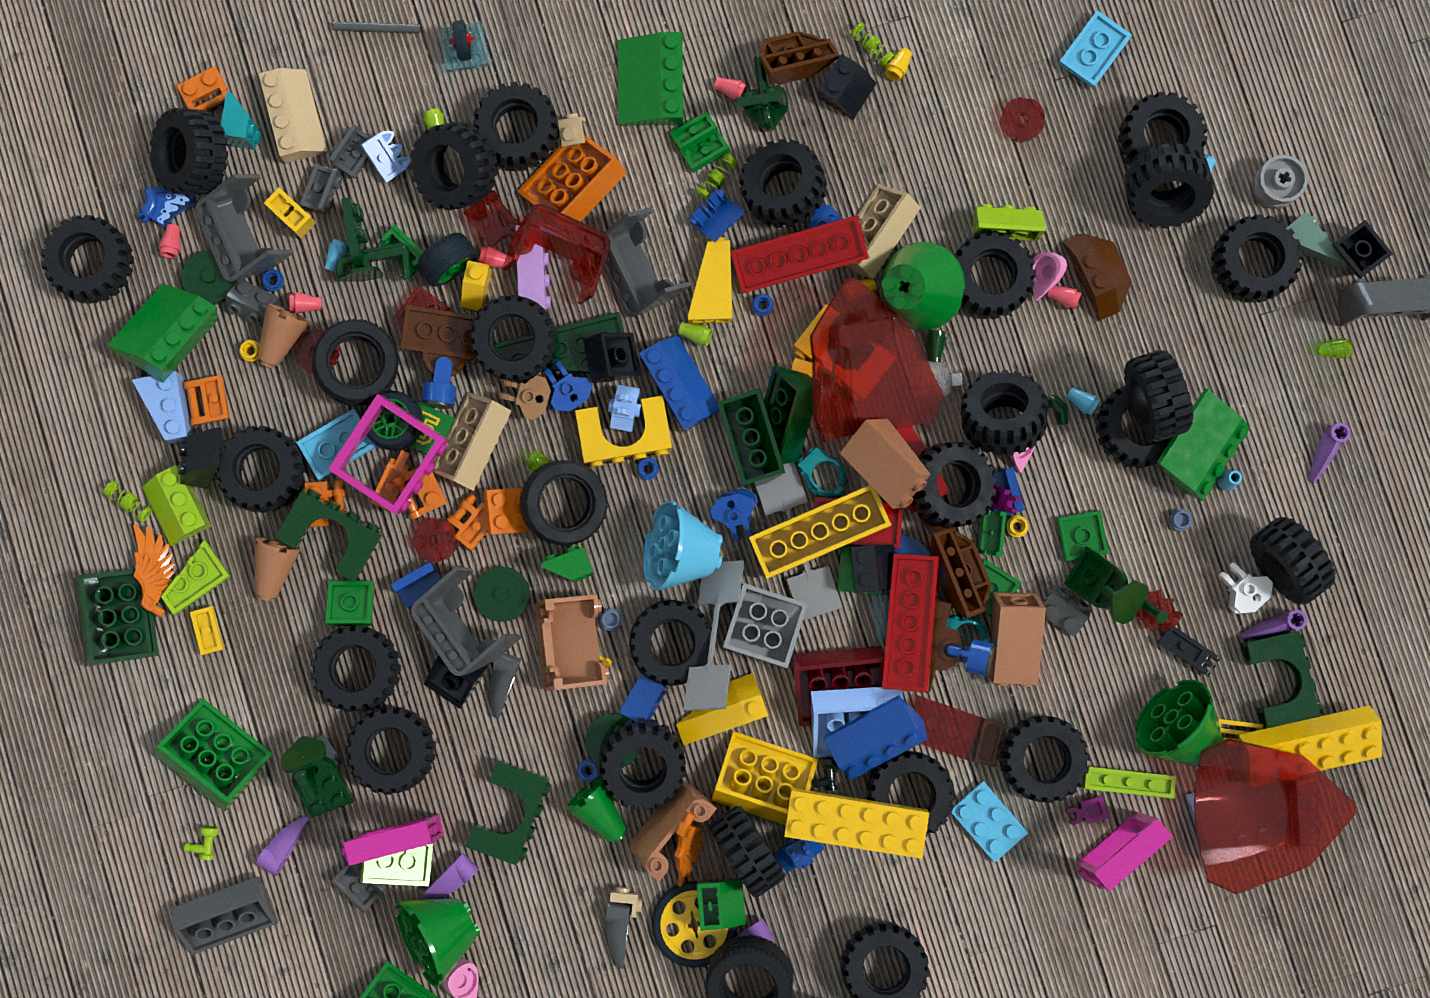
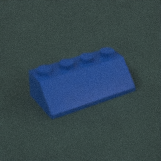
M678 335L657 342L639 353L642 362L683 432L690 430L720 412L715 397Z
M898 695L828 733L823 738L839 769L853 780L883 764L885 761L926 741L927 734L924 719Z

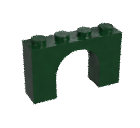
M310 488L309 490L304 489L299 494L275 538L296 549L314 521L327 518L339 522L347 532L348 548L335 572L355 582L384 533L379 531L381 528L372 522L367 524L361 521V516L352 511L348 513L340 509L341 505L333 500L327 502L320 498L321 494Z
M1291 631L1241 643L1246 665L1279 660L1290 667L1295 677L1293 693L1287 700L1278 704L1257 708L1263 729L1320 717L1322 707L1320 702L1316 700V684L1310 676L1311 664L1309 658L1305 656V640L1299 631Z
M500 759L497 760L489 782L510 789L520 796L525 807L523 822L517 829L510 832H498L482 825L474 824L465 847L513 865H517L519 861H524L528 848H525L527 839H532L536 827L532 826L535 817L540 818L544 807L540 804L543 796H548L551 784L548 783L549 777Z

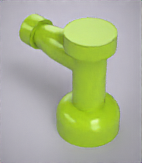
M201 826L200 834L204 836V844L186 843L184 851L199 853L201 860H213V837L218 835L219 827Z

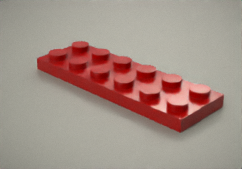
M858 215L730 251L742 294L870 258Z
M893 555L882 689L928 693L940 559L937 556Z

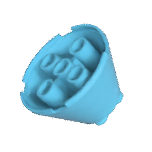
M665 501L662 503L652 518L655 524L652 532H647L643 555L645 580L651 583L649 588L657 591L710 576L715 568H720L722 563V557L719 555L722 535L715 533L676 502Z

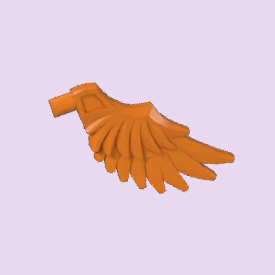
M135 524L133 528L138 553H134L136 561L134 577L142 587L141 606L161 618L165 610L156 604L159 602L163 594L162 592L172 582L170 578L173 576L174 571L170 570L175 564L173 562L170 563L173 554L169 553L167 555L170 545L166 543L163 547L162 535H158L155 543L150 527H146L145 537L141 529Z
M687 811L683 821H680L676 829L678 846L674 856L676 857V869L679 870L678 886L682 887L686 877L690 878L692 863L697 865V855L702 853L699 848L703 846V843L700 841L704 839L702 829L699 826L691 825L696 815Z

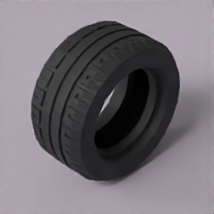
M348 319L347 321L343 320L333 324L318 338L313 351L312 366L318 385L331 399L344 405L363 406L373 401L377 394L383 395L391 389L397 376L399 359L395 343H393L392 338H390V335L385 330L367 320ZM349 340H362L377 350L381 359V368L378 375L370 383L363 386H350L342 383L334 376L330 367V359L333 351L341 343Z
M558 460L543 464L530 474L522 487L519 503L523 521H525L526 526L535 536L551 544L567 546L584 542V540L589 539V537H592L597 532L600 525L603 524L605 514H607L608 497L602 480L591 468L576 461ZM562 477L570 478L577 482L584 490L587 499L586 511L582 518L574 525L566 528H558L550 524L543 516L540 507L541 494L545 487L553 480Z
M751 935L732 938L727 943H723L710 959L705 981L706 998H741L728 988L725 976L731 969L742 964H751L763 968L771 976L774 982L773 990L762 998H791L794 979L791 962L788 956L785 955V952L780 947H777V944L770 940L768 941L766 938Z

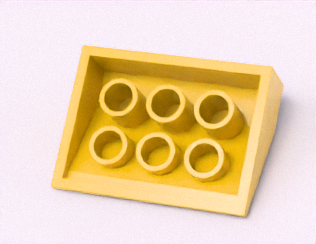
M733 731L711 801L732 808L741 806L747 813L785 825L791 788L810 791L818 759Z

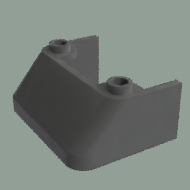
M233 174L196 204V216L219 269L227 281H239L273 269L294 254L292 249L273 250L271 248H262L259 250L243 214L251 203L247 188L261 178L259 174Z
M653 207L626 213L600 235L594 243L595 252L625 313L629 317L642 315L665 304L691 286L690 282L674 286L668 279L658 282L640 245L647 236L643 220L654 211Z
M1430 274L1419 275L1415 279L1366 282V279L1353 280L1351 285L1337 292L1341 327L1359 318L1422 313L1423 320H1429Z
M455 566L412 605L411 614L451 673L456 676H465L497 660L518 642L521 636L519 634H503L497 640L486 639L478 644L455 611L462 605L464 600L463 592L458 585L474 571L472 568Z

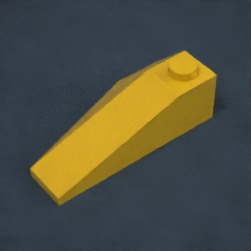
M751 673L729 682L726 709L693 710L679 721L676 726L683 745L769 715L755 677Z

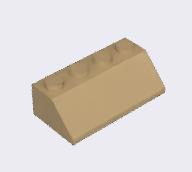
M278 68L259 73L281 159L285 163H290L328 153L306 69Z
M881 184L877 185L858 214L870 258L846 265L847 267L862 276L874 279L921 209L907 192Z
M467 392L446 436L449 439L446 443L448 445L445 450L446 452L442 457L438 456L435 460L436 466L433 473L474 491L499 440V436L508 422L511 410L491 399Z

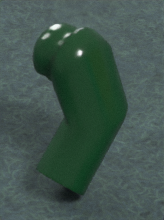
M1057 395L1047 396L1048 408H1053L1056 411L1057 425L1068 424L1067 405Z

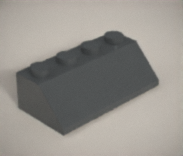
M259 876L172 908L173 930L192 955L278 924L268 890Z

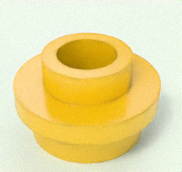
M255 340L244 341L239 349L240 356L248 362L258 360L259 343ZM249 348L255 349L252 355L248 354Z
M1019 515L1012 516L1006 523L1008 534L1015 538L1024 536L1029 528L1027 520ZM1014 523L1020 524L1021 528L1019 531L1013 528Z

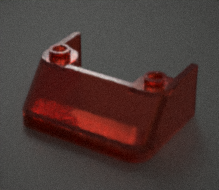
M544 204L532 206L511 240L502 269L506 271L518 261L520 255H526L531 252L534 244L544 247L573 261L571 275L575 280L583 283L577 302L582 305L595 295L611 245L609 237L605 233Z

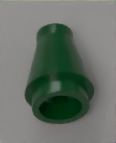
M928 330V335H925L928 361L941 362L947 337H945L946 331Z

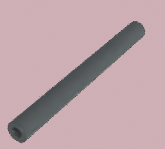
M333 21V30L420 33L421 25Z

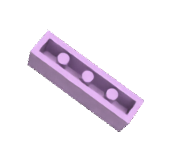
M542 224L515 225L518 296L526 297L539 303L547 311V309H551V297L547 296L546 287H550V275L546 274L545 266H549V253L545 252L544 244H548V231H544Z

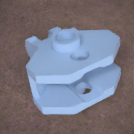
M618 385L615 398L610 399L608 412H612L610 429L624 430L632 433L635 417H639L641 404H638L639 388Z

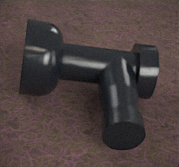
M833 757L820 758L821 766L826 771V777L812 779V787H824L826 791L838 790V785L835 784L834 770L837 763Z

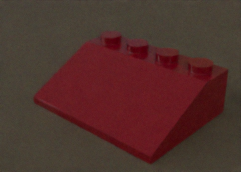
M881 646L792 655L799 726L812 725L811 691L882 687L884 654Z

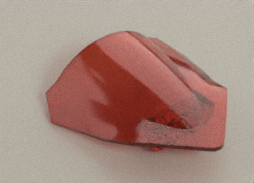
M856 278L846 279L810 335L813 419L822 441L826 442L854 435L865 420L888 419L895 428L933 422L944 394L919 342L907 322Z
M1229 738L1201 751L1194 789V816L1199 851L1205 868L1207 882L1236 895L1309 867L1356 814V804L1303 755Z

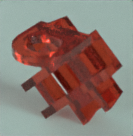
M1160 589L1148 592L1145 599L1156 607L1158 604V608L1161 611L1167 612V621L1160 624L1156 622L1153 616L1142 609V616L1140 609L1135 615L1136 620L1146 619L1149 631H1154L1155 629L1170 631L1180 621L1183 613L1180 611L1173 612L1171 602H1174V598L1162 600Z

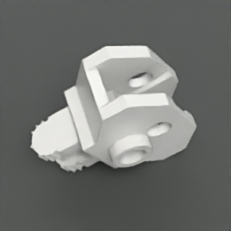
M1232 562L1229 568L1239 578L1236 582L1224 572L1219 574L1220 579L1229 587L1227 589L1230 592L1228 607L1234 614L1256 612L1271 598L1273 582L1267 576L1252 577L1250 574H1245L1236 563Z

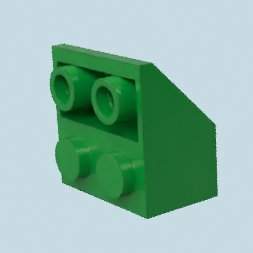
M578 545L567 548L565 550L566 554L561 556L557 555V553L544 558L545 562L541 563L542 568L572 582L595 575L586 549L584 547L580 548Z
M740 878L697 881L700 931L726 929L746 924L743 883Z

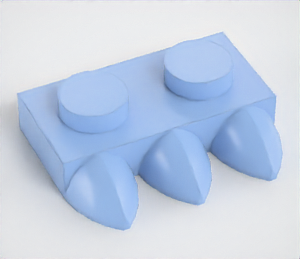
M392 131L377 133L360 144L384 182H388L403 172L410 163V157H399L396 159L402 150L401 144H391L388 146L394 136Z

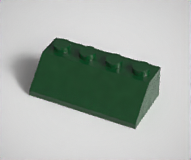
M773 366L764 404L782 462L787 464L797 462L800 459L821 385L808 374L780 366Z
M760 388L718 401V407L742 486L747 490L766 484L785 474L784 465Z

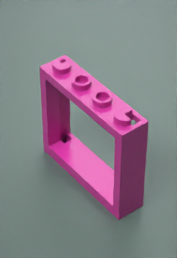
M377 394L328 470L395 515L401 512L404 513L407 507L411 505L409 499L413 493L417 494L424 484L421 481L425 475L429 476L436 466L434 462L437 457H442L446 452L445 450L448 447L446 443L449 439L385 396ZM384 408H387L435 440V443L395 503H392L344 471Z
M1135 812L1076 863L1079 868L1077 873L1089 884L1110 892L1173 836L1158 818Z
M436 814L361 834L344 842L342 855H344L345 861H348L350 866L432 844L445 836L440 815Z

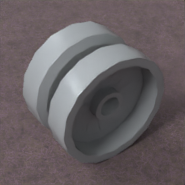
M1277 155L1269 159L1254 174L1251 182L1252 193L1256 201L1262 206L1273 210L1283 209L1304 193L1308 184V173L1303 163L1297 158L1289 155Z

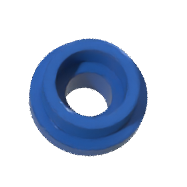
M268 270L262 277V284L268 291H278L284 285V276L278 270ZM277 278L276 284L273 285L270 284V280Z
M759 294L752 301V310L759 316H767L773 310V300L766 294ZM760 302H764L767 307L760 309L758 305Z
M652 458L642 459L637 465L638 475L645 480L655 478L659 472L658 463ZM646 465H650L652 467V471L650 473L644 472V467Z
M591 759L582 761L577 768L579 778L585 782L596 780L599 776V765ZM590 766L593 769V773L587 775L584 771L585 767Z

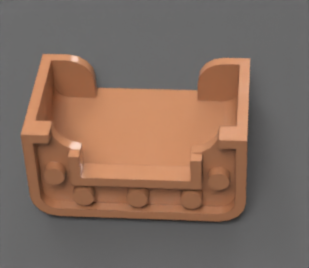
M597 594L544 599L536 602L535 616L542 681L545 691L607 684L609 669L599 659L595 618L602 611V604Z
M683 782L681 789L675 790L676 795L672 799L667 797L665 799L666 804L656 808L630 842L631 853L658 882L669 868L668 860L664 856L666 851L662 848L674 834L680 821H683L687 811L696 815L695 821L704 822L717 809L715 803L688 782Z

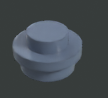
M1184 509L1175 510L1170 515V525L1176 531H1185L1192 525V516Z
M607 609L601 614L600 623L604 629L615 631L622 625L623 618L618 610Z

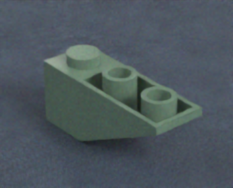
M1305 212L1286 227L1287 230L1292 228L1295 232L1292 236L1295 240L1299 239L1301 245L1298 247V251H1303L1304 255L1338 269L1347 264L1332 246L1333 243L1329 234L1317 226V221L1313 216Z

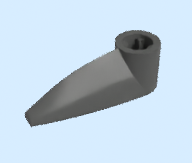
M504 653L495 660L491 677L490 702L493 717L497 719L500 718L521 662V658Z
M608 901L606 911L607 941L617 967L623 969L631 904Z

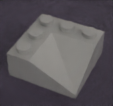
M743 583L740 599L737 602L723 648L788 668L808 603Z

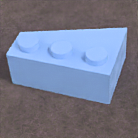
M173 371L163 383L153 376L132 379L164 440L172 444L186 441L188 435L193 434V430L190 426L191 418L186 390L183 387V375Z

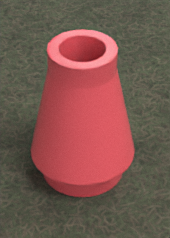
M717 77L714 89L736 101V98H740L742 93L747 92L748 85L743 80Z
M167 224L165 233L158 246L161 256L171 259L177 258V255L180 253L179 226Z
M482 246L478 263L487 264L494 268L509 269L512 256L506 255L490 246L488 248Z
M1054 285L1049 290L1047 296L1067 309H1076L1082 293L1078 292V289Z
M299 292L290 294V311L295 312V314L322 309V297Z

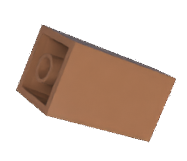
M888 419L865 420L840 452L848 463L893 509L909 506L913 501L912 497L914 494L926 486V480L931 475Z
M992 593L991 643L995 646V654L989 676L992 682L998 686L1018 684L1021 687H1030L1031 685H1038L1046 608L1037 594Z

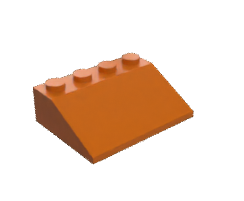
M585 135L584 144L562 147L561 144L517 191L519 195L567 236L627 173L615 156Z

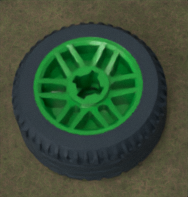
M458 232L451 233L435 242L420 256L417 268L428 284L436 287L441 286L466 270L467 261L475 260L476 250L464 234Z
M393 390L386 391L383 396L424 422L420 406L407 394ZM373 401L367 403L363 415L365 414V412L367 411V409ZM384 408L367 436L374 444L387 450L396 451L411 446L419 438L421 431L387 408Z

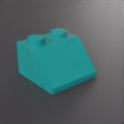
M226 91L220 126L225 131L224 137L227 139L228 145L230 147L256 150L257 144H260L261 141L260 129L231 92Z

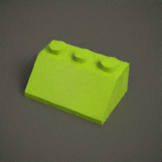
M981 204L973 212L972 237H976L978 233L982 232L989 234L991 231H998V235H1002L1004 232L1010 234L1009 238L1012 240L1017 238L1022 241H1038L1045 232L1043 211L1036 210L1035 207L1014 209V206L1004 205L1001 208H993L990 204Z
M174 465L156 474L142 487L170 546H174L212 527L193 486L180 484L181 475L177 474L178 465Z

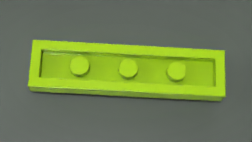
M1090 767L1088 774L1085 773L1083 789L1172 799L1175 797L1176 776L1099 767Z

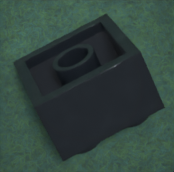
M841 54L818 89L817 98L854 120L877 83L860 64Z
M1366 220L1332 244L1359 279L1393 255Z
M633 332L598 333L583 339L591 383L612 382L641 376Z
M216 427L190 434L185 443H181L179 456H182V461L179 462L177 474L181 475L180 484L208 488L219 467L221 428Z
M894 544L851 547L849 551L854 594L891 590L893 555L895 554Z
M438 656L424 685L461 709L481 680L487 666L485 665L465 676H456L451 673L441 657Z

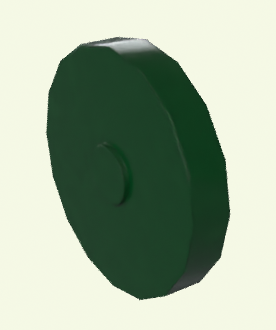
M212 250L200 251L192 255L185 263L181 274L182 285L185 291L199 295L213 305L226 301L227 293L237 282L224 279Z
M503 566L491 568L482 574L476 583L474 592L476 606L487 618L499 622L511 621L523 614L529 605L531 595L529 583L523 574L513 568Z
M606 713L591 723L585 737L586 750L596 764L599 765L600 749L602 744H605L606 736L613 734V729L616 726L624 727L625 721L631 719L620 713ZM640 747L629 751L622 758L621 768L632 763L638 756Z

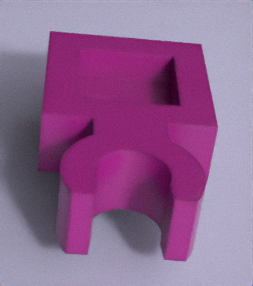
M993 484L996 496L991 497V501H993L991 508L1005 512L1006 510L1007 512L1018 513V510L1013 508V502H1021L1022 499L1019 496L1010 495L1011 490Z
M1101 795L1079 801L1080 808L1078 809L1075 807L1065 809L1066 813L1074 812L1076 814L1075 819L1068 821L1071 825L1078 824L1082 818H1084L1085 824L1108 818Z

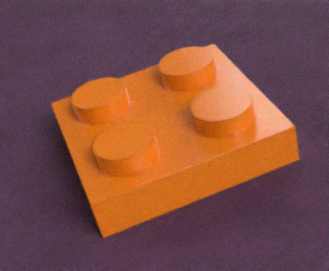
M522 488L484 491L488 535L531 532L526 526L525 521H523L519 502Z

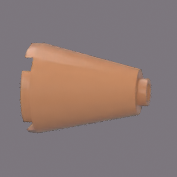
M268 304L265 310L257 356L261 360L260 363L269 368H273V365L278 366L307 328L309 321L299 314L291 313L286 308Z
M269 537L256 538L255 594L259 595V599L271 601L272 598H277L300 553V548L294 549L278 539L276 541H269Z

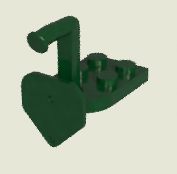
M759 54L754 56V65L758 88L742 93L740 98H736L737 107L742 112H745L750 119L766 131L771 132L789 109L788 97L783 87L778 85L768 87L766 70L758 59Z
M350 197L341 198L350 252L343 255L336 263L337 281L363 282L382 278L383 272L378 267L370 266L369 263L399 257L402 264V276L400 279L413 281L409 247L404 243H397L366 249L365 243H368L366 230L362 229V222L365 221L362 208L359 209L358 203H355ZM354 264L356 269L345 271L346 265Z
M1088 546L1084 548L1064 582L1065 586L1093 606L1103 610H1111V618L1118 623H1129L1139 609L1146 611L1160 624L1168 619L1167 612L1161 611L1145 599L1148 595L1147 585L1139 581H1132L1128 584L1127 575L1121 568Z
M302 736L282 755L281 768L285 773H292L293 786L311 818L354 802V796L336 763L326 756L324 741Z

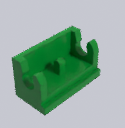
M394 224L381 238L380 241L382 243L380 245L406 244L410 251L413 276L418 271V259L424 252ZM394 258L402 266L401 258Z
M985 510L986 515L980 518L977 550L979 554L1002 557L1007 512Z

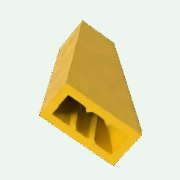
M720 237L716 242H707L688 313L689 324L732 323L730 240Z

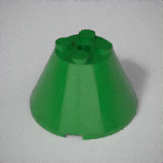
M915 242L899 249L887 262L881 278L882 300L892 318L902 326L917 331L933 330L949 322L961 307L965 289L964 272L957 258L948 249L930 242Z
M1178 681L1177 686L1169 690L1165 687L1144 706L1135 723L1134 729L1137 733L1134 741L1136 746L1146 755L1192 767L1200 766L1207 768L1212 763V759L1225 746L1210 690L1200 681Z
M457 898L399 901L394 906L395 910L399 908V914L395 915L405 945L415 964L420 962L425 972L422 975L432 986L438 987L445 981L476 940V937L480 935L477 924L473 923L470 918L472 914L471 908L467 902L462 903Z

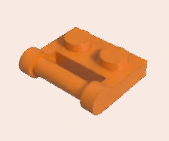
M216 66L176 85L188 109L204 111L224 103L226 91H229ZM221 90L222 94L198 106L194 105L196 102Z
M222 375L183 383L184 390L187 391L191 427L230 419ZM199 387L201 389V395L205 412V416L201 417L195 390Z
M418 467L392 479L394 486L398 487L400 493L406 487L405 482L412 478ZM433 471L429 476L426 474L421 481L424 484L418 495L423 506L417 508L413 497L411 496L409 499L411 505L407 508L411 520L447 504L445 495Z

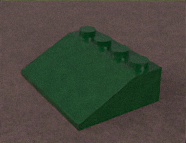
M136 569L78 575L73 579L85 667L159 656L154 614L141 606L143 593L140 583L134 577Z

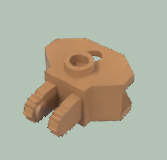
M536 374L525 383L502 380L504 386L518 388L517 396L499 392L498 397L513 401L519 405L526 419L534 421L545 413L551 389L544 376ZM537 395L543 396L541 402L535 400Z

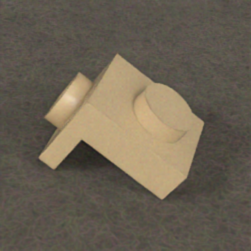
M574 113L565 115L563 120H558L562 147L585 143L582 123L586 122L585 117H578V114Z
M616 887V890L611 891L610 902L632 904L631 918H636L637 912L641 913L642 899L638 898L639 892H630V888Z

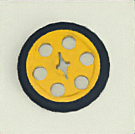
M697 881L684 882L682 887L675 885L666 891L659 899L652 917V934L662 954L672 962L690 968L708 966L715 951L723 943H727L728 940L735 938L737 926L700 931V925H698V937H696L695 930H693V927H688V924L691 923L692 919L691 911L696 921H700L699 908L695 905V899L698 897ZM676 901H682L686 905L685 911L681 914L675 913L673 910V904ZM670 923H675L679 927V932L674 936L666 932V926ZM713 935L716 938V944L710 948L706 947L703 943L705 936ZM685 940H690L694 943V949L689 953L684 952L681 948V944Z

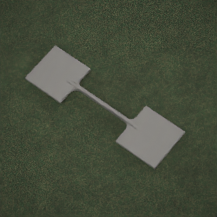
M795 462L783 464L785 474L756 487L765 516L781 511L786 513L788 520L792 519L790 510L795 506L807 503ZM804 563L802 574L786 579L792 598L808 603L803 620L843 608L829 565L811 570L808 568L807 563Z
M743 560L722 562L720 568H715L710 576L701 578L698 605H715L708 663L705 666L689 667L684 711L726 709L731 665H714L713 657L720 607L726 603H737L740 599L744 567Z

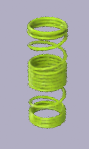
M863 22L859 23L851 31L850 35L855 37L856 41L865 38L862 42V47L869 54L878 51L875 60H881L880 65L885 67L895 56L894 53L889 51L882 58L877 59L879 52L885 44L874 51L881 41L873 35L863 46L871 31L857 40L858 34L865 27Z
M725 154L723 159L720 160L723 168L715 166L707 175L710 182L702 181L703 188L698 187L696 189L702 198L709 200L708 197L711 195L703 185V182L718 189L715 184L721 186L726 180L725 176L715 168H720L731 175L723 166L722 160L731 168H737L739 163L731 155Z
M113 480L106 485L103 494L107 497L110 496L111 500L118 499L117 504L126 512L134 510L133 517H138V521L141 523L149 518L152 513V508L149 506L140 515L134 516L136 508L142 502L139 501L131 509L136 504L138 497L129 492L122 498L119 504L120 497L126 492V489L117 498L112 499L111 495L119 488V483Z

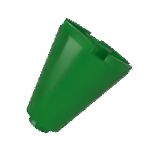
M601 779L594 780L590 783L592 785L591 788H582L568 802L569 807H566V809L606 841L617 843L625 836V824L610 797V793L604 789L603 781Z

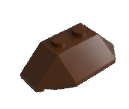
M798 31L764 39L758 59L769 77L778 85L813 77L835 62L840 55L829 38L823 37L822 39L815 35Z
M1084 233L1063 241L1062 244L1098 321L1119 313L1132 280L1114 242Z
M953 527L932 534L930 556L940 558L938 581L946 601L952 604V607L965 619L986 611L991 582L975 543L957 532Z

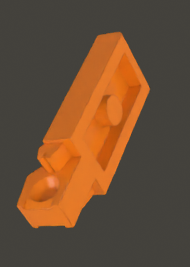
M400 450L397 458H391L387 463L375 489L377 493L392 503H395L400 492L398 487L394 486L392 479L407 472L410 467L405 464L410 453L404 450ZM373 499L370 500L369 503L389 511Z

